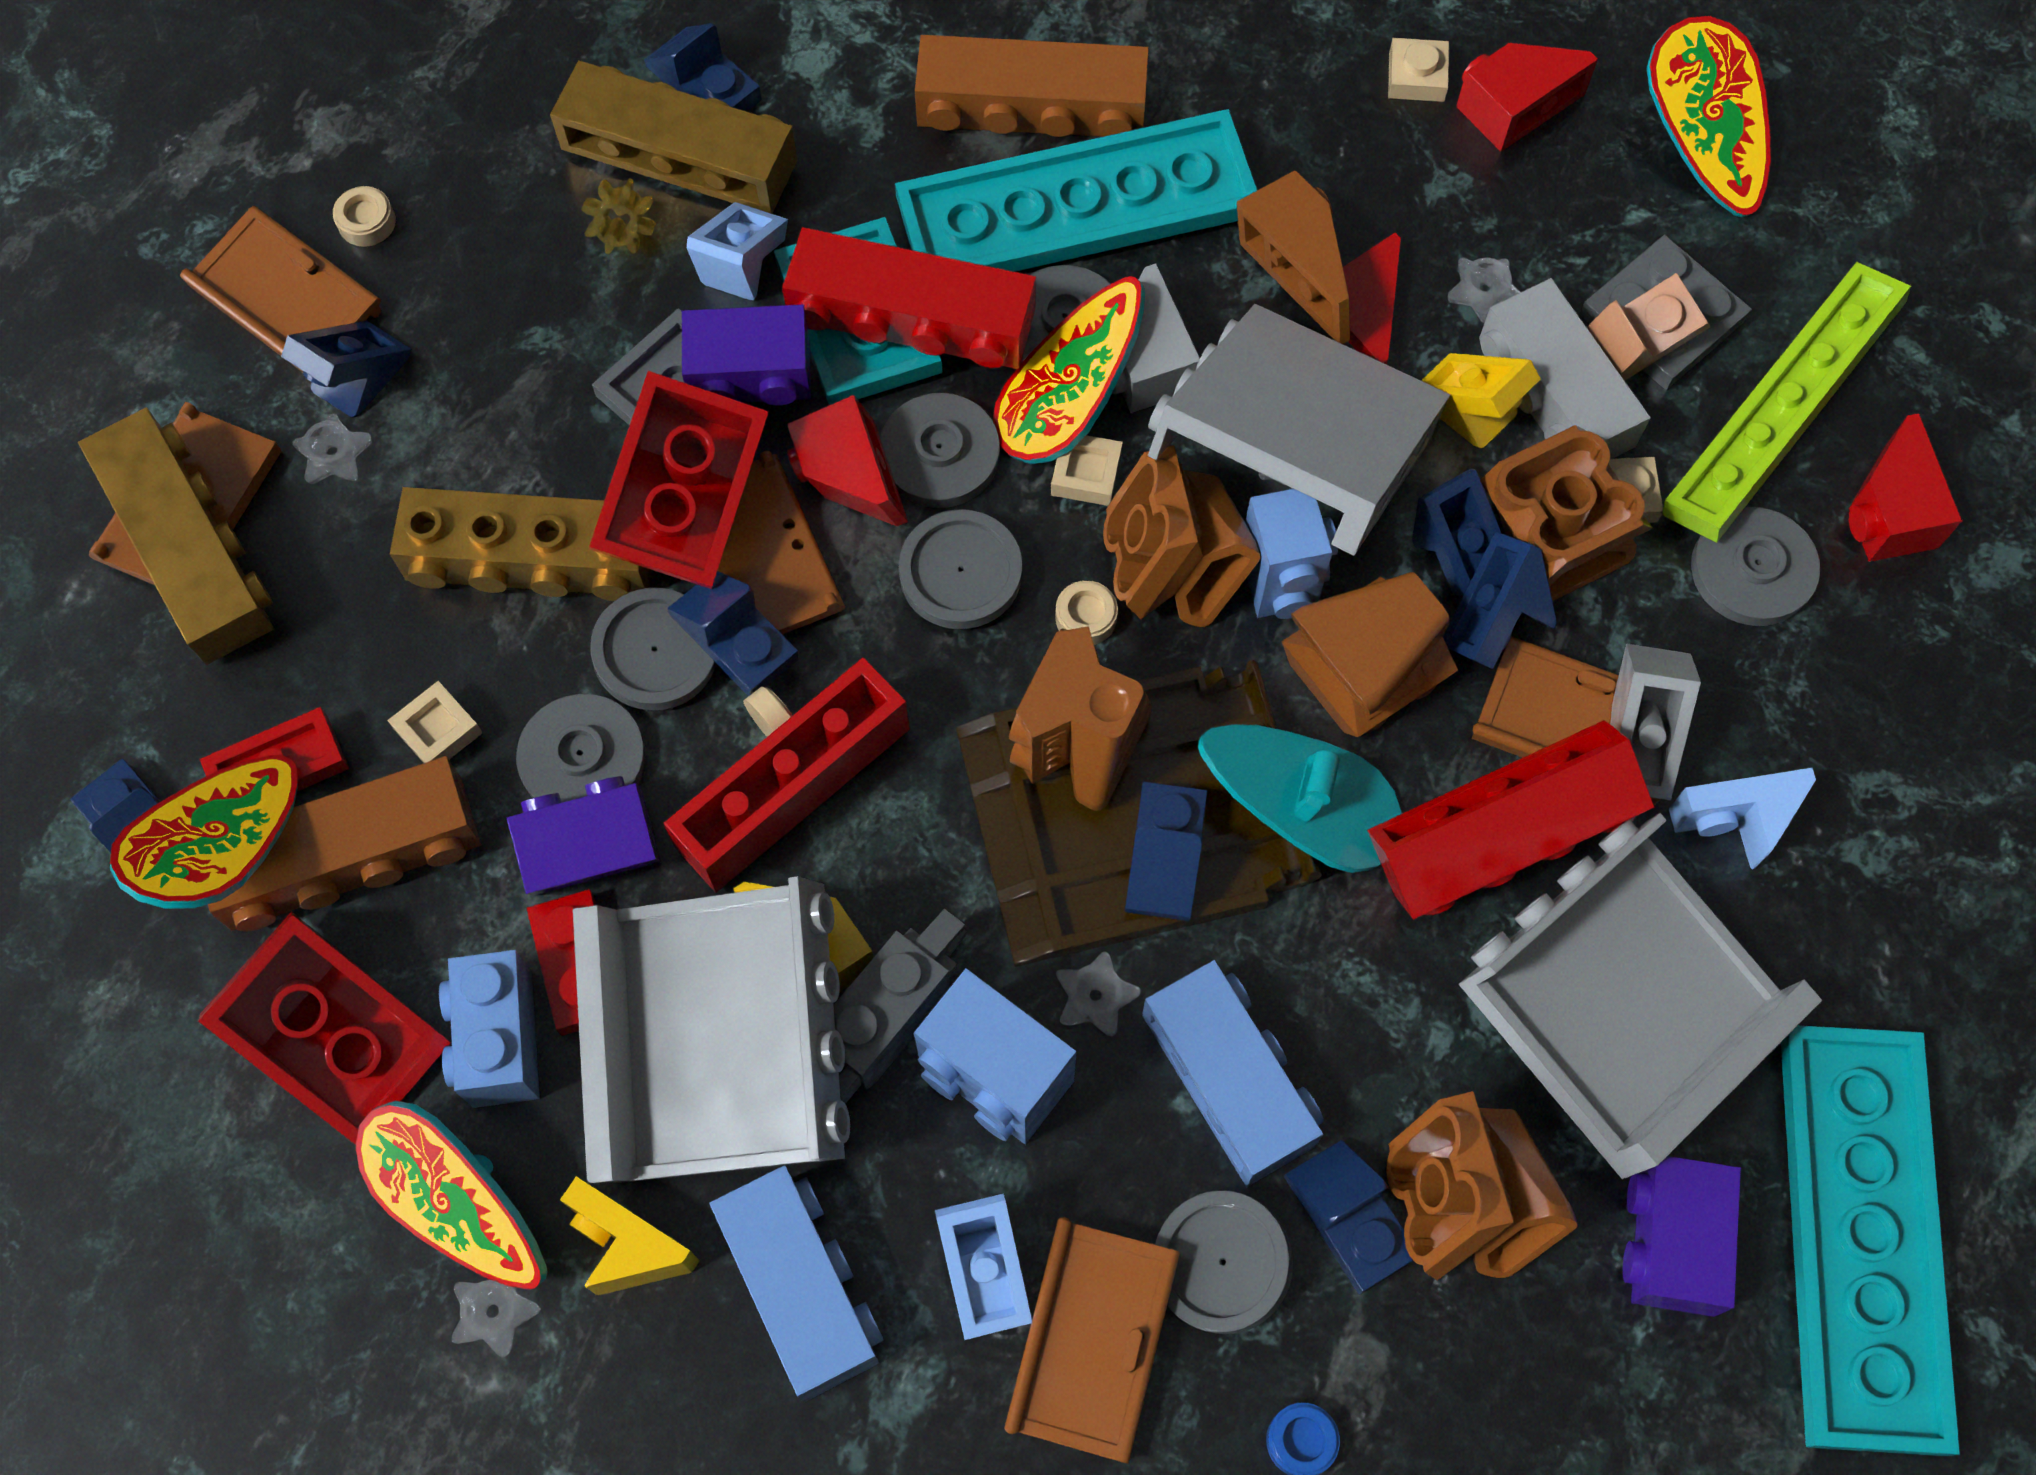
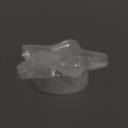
M1460 258L1458 260V270L1461 281L1448 292V301L1454 304L1471 306L1481 322L1485 323L1491 306L1521 292L1511 284L1512 276L1507 259L1480 258L1471 261L1466 258ZM1487 285L1490 290L1482 291L1479 286Z
M336 414L328 415L325 421L313 425L304 437L296 438L292 442V445L308 459L304 479L309 484H315L334 474L350 481L356 480L358 478L356 457L371 444V435L364 432H350L341 424ZM332 447L337 448V452L335 454H327L328 449Z
M1106 952L1099 954L1091 965L1085 966L1080 970L1060 969L1056 974L1069 997L1060 1017L1061 1023L1065 1026L1090 1021L1106 1035L1113 1036L1117 1032L1118 1010L1140 995L1139 987L1120 980L1119 976L1114 972L1110 955ZM1092 990H1099L1102 994L1101 999L1098 1001L1092 1000L1089 996Z
M490 1279L479 1283L458 1282L454 1286V1292L460 1303L461 1319L451 1338L455 1344L483 1339L500 1357H505L511 1352L515 1328L535 1317L539 1313V1306L516 1294L515 1287ZM491 1305H496L499 1308L498 1315L494 1318L487 1316V1309Z

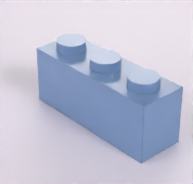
M1215 960L1146 998L1142 1016L1245 1186L1248 1187L1315 1148L1323 1135L1318 1125L1323 1123L1324 1120L1317 1103L1307 1089L1301 1087L1295 1090L1282 1069L1283 1066L1287 1065V1059L1277 1039L1268 1029L1259 1032L1246 1010L1251 1008V1001L1239 979L1233 973L1224 976Z
M784 1165L709 1203L798 1398L806 1402L879 1364L872 1346L884 1341L867 1303L864 1302L853 1308L842 1283L854 1276L837 1240L834 1239L823 1244L812 1220L824 1215V1212L807 1177L794 1183L787 1167Z

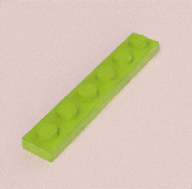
M1856 262L1665 499L1662 515L1717 543L1905 305L1911 286Z

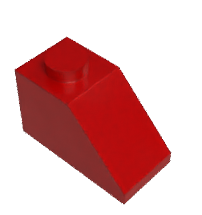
M1508 43L1490 56L1487 54L1478 56L1468 65L1462 75L1463 84L1456 107L1502 152L1586 94L1598 58L1591 51Z
M854 395L788 423L795 446L787 450L788 458L801 483L809 481L825 499L898 527L908 522L874 419Z
M1919 413L1907 415L1885 445L1849 507L1851 533L1858 542H1862L1869 562L1938 549L1962 522Z

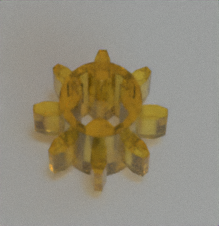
M630 178L624 187L612 188L606 179L602 180L598 187V194L602 201L595 198H586L582 206V211L594 216L593 221L588 225L584 234L586 237L597 235L605 243L606 254H610L614 247L624 245L627 246L630 252L636 253L640 245L637 232L643 235H652L656 226L652 219L644 217V213L651 208L654 201L653 197L645 196L641 198L633 190L634 183ZM611 208H613L618 216L627 213L630 216L628 224L626 225L621 218L611 220L608 216Z

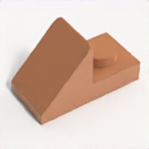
M1675 273L1625 306H1622L1617 300L1611 302L1591 322L1587 329L1625 381L1711 326L1679 275Z

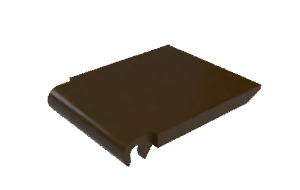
M1249 660L1246 664V669L1233 676H1226L1223 667H1218L1203 677L1200 666L1137 680L1142 685L1151 702V716L1108 805L1102 810H1092L1076 800L1069 763L1034 784L1031 783L1024 769L1010 763V756L1015 742L1009 740V734L1018 708L995 712L956 727L1015 967L1265 909L1269 902L1267 895L1305 886L1322 876L1316 858L1295 847L1232 797L1213 775L1198 749V741L1201 735L1211 728L1238 724L1260 725L1278 729L1258 662ZM1143 782L1207 790L1202 828L1203 839L1190 921L1125 912Z

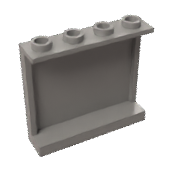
M1254 304L1239 322L1234 319L1228 322L1218 345L1208 344L1195 371L1190 368L1185 370L1175 388L1173 396L1164 394L1160 398L1148 425L1149 429L1156 432L1148 456L1157 460L1178 434L1198 442L1343 512L1344 515L1331 545L1351 555H1355L1428 446L1451 394Z
M1661 813L1638 828L1629 819L1607 835L1599 843L1605 854L1596 862L1588 855L1557 880L1564 891L1554 900L1545 893L1521 911L1514 919L1522 928L1510 939L1502 931L1471 956V959L1478 967L1459 983V986L1621 1179L1658 1166L1822 1001L1805 980L1780 991L1648 838L1667 821Z
M797 876L788 878L789 885L618 910L598 905L573 909L587 1183H622L845 1159L844 1143L847 1142L850 1135V1117L846 1104L840 1099L838 1073L844 1067L845 1049L840 1033L835 1030L833 1002H836L838 999L840 984L837 969L834 963L830 961L828 933H831L834 927V909L829 895L825 892L824 884Z

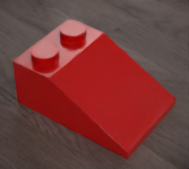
M648 371L589 549L712 589L769 411Z
M292 911L200 1013L198 1020L199 1023L355 1145L359 1125L370 1111L393 1101L401 1102L442 1054L443 1048L451 1043Z

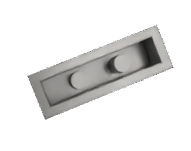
M1552 278L1490 307L1479 337L1484 356L1530 359L1541 380L1522 397L1523 400L1519 407L1523 412L1531 413L1543 430L1545 439L1577 425L1586 431L1599 435L1607 443L1610 450V459L1636 447L1650 420V416Z

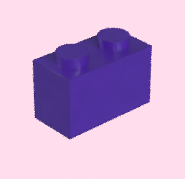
M804 304L682 311V377L684 383L743 403L765 402L770 405H786L794 400L811 399L810 336Z
M617 776L585 785L587 794L585 797L561 802L560 794L553 793L521 802L523 813L506 818L526 894L537 896L661 862L642 788L636 783L625 786L623 776Z
M1667 1156L1658 1166L1630 1177L1627 1192V1209L1630 1214H1637L1635 1241H1628L1625 1248L1623 1279L1625 1283L1632 1284V1304L1713 1317L1734 1308L1741 1167Z

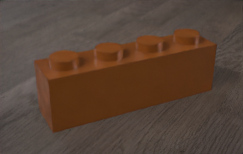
M920 35L915 84L917 126L933 127L944 131L973 129L989 130L999 134L1010 132L1045 133L1054 137L1067 135L1104 137L1143 128L1148 47Z
M444 756L294 807L281 835L264 862L240 889L221 901L208 904L210 913L231 931H255L271 925L275 922L276 916L298 908L306 910L323 908L335 903L340 898V894L362 886L369 888L387 886L400 880L403 877V872L426 864L430 866H444L460 860L465 856L467 850L482 845L461 776L448 757Z

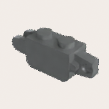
M946 909L935 918L921 935L912 928L904 935L896 930L833 1005L835 1030L840 1033L845 1049L843 1072L839 1075L840 1099L845 1104L860 1086L868 1090L880 1079L913 1039L916 1029L951 987L950 977L958 966L949 957L965 938L967 931L965 930L966 925Z

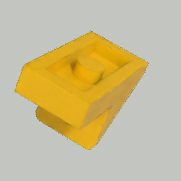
M1449 353L1421 381L1451 394L1440 419L1473 446L1484 448L1516 417L1517 408L1523 400L1522 397L1541 378L1530 359Z
M577 1176L560 1199L576 1213L569 1224L570 1226L602 1247L606 1245L610 1237L615 1239L585 1284V1287L596 1295L692 1273L700 1261L689 1249Z

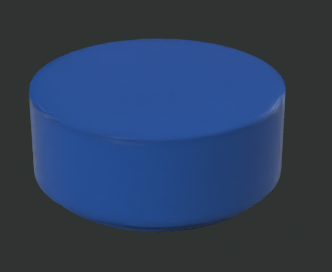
M1295 1403L1282 1409L1272 1419L1267 1430L1266 1443L1272 1461L1284 1473L1288 1475H1318L1327 1470L1335 1461L1339 1451L1340 1436L1334 1420L1325 1410L1310 1403Z

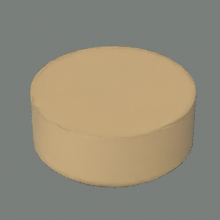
M360 186L352 188L343 193L333 207V219L341 236L347 242L356 246L367 247L376 245L384 241L395 227V213L387 196L374 187Z
M1075 582L1067 586L1057 599L1055 614L1057 628L1060 631L1062 628L1070 630L1089 626L1094 645L1106 640L1115 629L1118 613L1117 601L1113 593L1098 582Z
M760 687L743 700L750 716L766 736H769L793 716L780 698L767 687Z

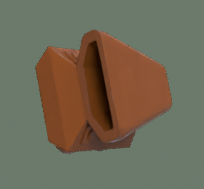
M1577 425L1499 461L1480 479L1482 486L1497 507L1505 535L1541 549L1552 601L1628 564L1634 558L1637 548L1633 538L1653 529L1643 515L1645 501L1641 492L1634 485L1619 480L1610 467V450L1607 443L1599 435L1586 431Z
M1175 445L1168 446L1157 460L1148 456L1149 451L1144 452L1106 508L1107 516L1103 531L1104 544L1109 552L1116 554L1117 559L1113 580L1114 592L1116 597L1120 601H1125L1126 605L1140 619H1143L1174 595L1178 615L1182 621L1197 627L1208 626L1214 621L1259 562L1260 553L1257 542L1219 477L1183 470Z
M1413 572L1387 580L1379 577L1365 587L1300 607L1291 613L1292 619L1300 630L1282 641L1287 659L1293 670L1344 733L1355 737H1360L1366 732L1379 729L1389 716L1413 700L1428 696L1437 684L1458 671L1443 639L1444 632L1449 623V615L1423 581Z
M1089 626L1070 630L1062 628L1056 632L1016 710L1009 740L1015 742L1010 756V763L1024 769L1032 784L1069 763L1076 800L1082 805L1097 811L1104 809L1108 805L1150 719L1152 705L1138 681L1100 665Z
M1473 1091L1439 1099L1388 1144L1390 1148L1386 1168L1388 1184L1392 1193L1398 1199L1405 1201L1408 1212L1404 1229L1406 1249L1413 1261L1423 1265L1424 1272L1436 1280L1442 1278L1471 1256H1473L1476 1270L1480 1274L1495 1278L1510 1277L1578 1227L1571 1204L1517 1111L1513 1109L1478 1108Z

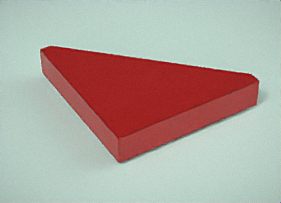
M1396 232L1343 267L1349 296L1350 340L1348 342L1356 351L1386 365L1389 358L1401 238Z

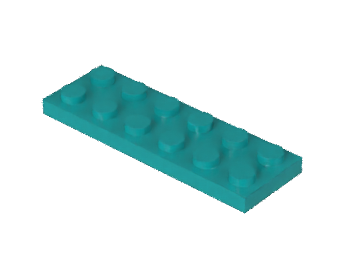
M1229 109L895 183L896 198L911 250L1013 272L1238 221L1237 201L1257 191Z
M1797 1025L1781 1041L1806 1448L1937 1456L1959 1455L1924 1033Z

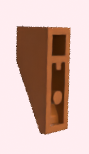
M1293 171L1237 201L1240 245L1335 341L1344 344L1350 340L1349 296L1332 219V206L1322 189L1319 187L1313 188L1297 171Z

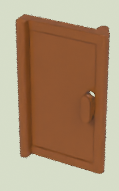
M256 206L248 209L193 271L186 268L180 274V277L188 286L280 356L282 355L287 335L366 321L369 316L376 318L381 313V308L379 307L381 303L380 298ZM318 269L316 274L311 275L313 270Z
M185 402L173 422V425L191 453V456L181 461L189 475L199 471L214 494L218 504L210 508L209 511L216 524L227 521L233 530L282 451L276 442L200 412L194 405ZM115 513L98 541L90 549L89 557L155 585Z
M764 451L759 455V460L752 462L717 571L748 584L754 590L755 607L783 635L841 612L845 609V605L778 455H772L770 451ZM789 523L795 525L794 527H788L786 529L784 528L785 525Z
M1511 636L1508 645L1502 653L1478 722L1473 726L1471 739L1523 758L1603 720L1610 724L1612 702L1619 675ZM1577 677L1579 682L1582 683L1581 685L1576 682ZM1651 797L1653 805H1655L1657 802L1661 800L1659 798Z
M1066 1217L1058 1219L1004 1427L1007 1433L1015 1434L1020 1432L1129 1464L1180 1256L1179 1251L1074 1224Z

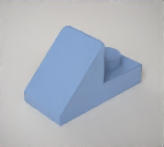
M737 202L731 204L688 236L686 248L700 281L706 286L748 300H754L757 296L762 260L785 241L788 219Z
M1813 768L1686 787L1669 808L1674 831L1677 833L1698 829L1700 836H1715L1738 827L1751 869H1755L1774 849L1816 781Z
M1004 1193L935 1210L964 1339L967 1340L1031 1324L1032 1318Z

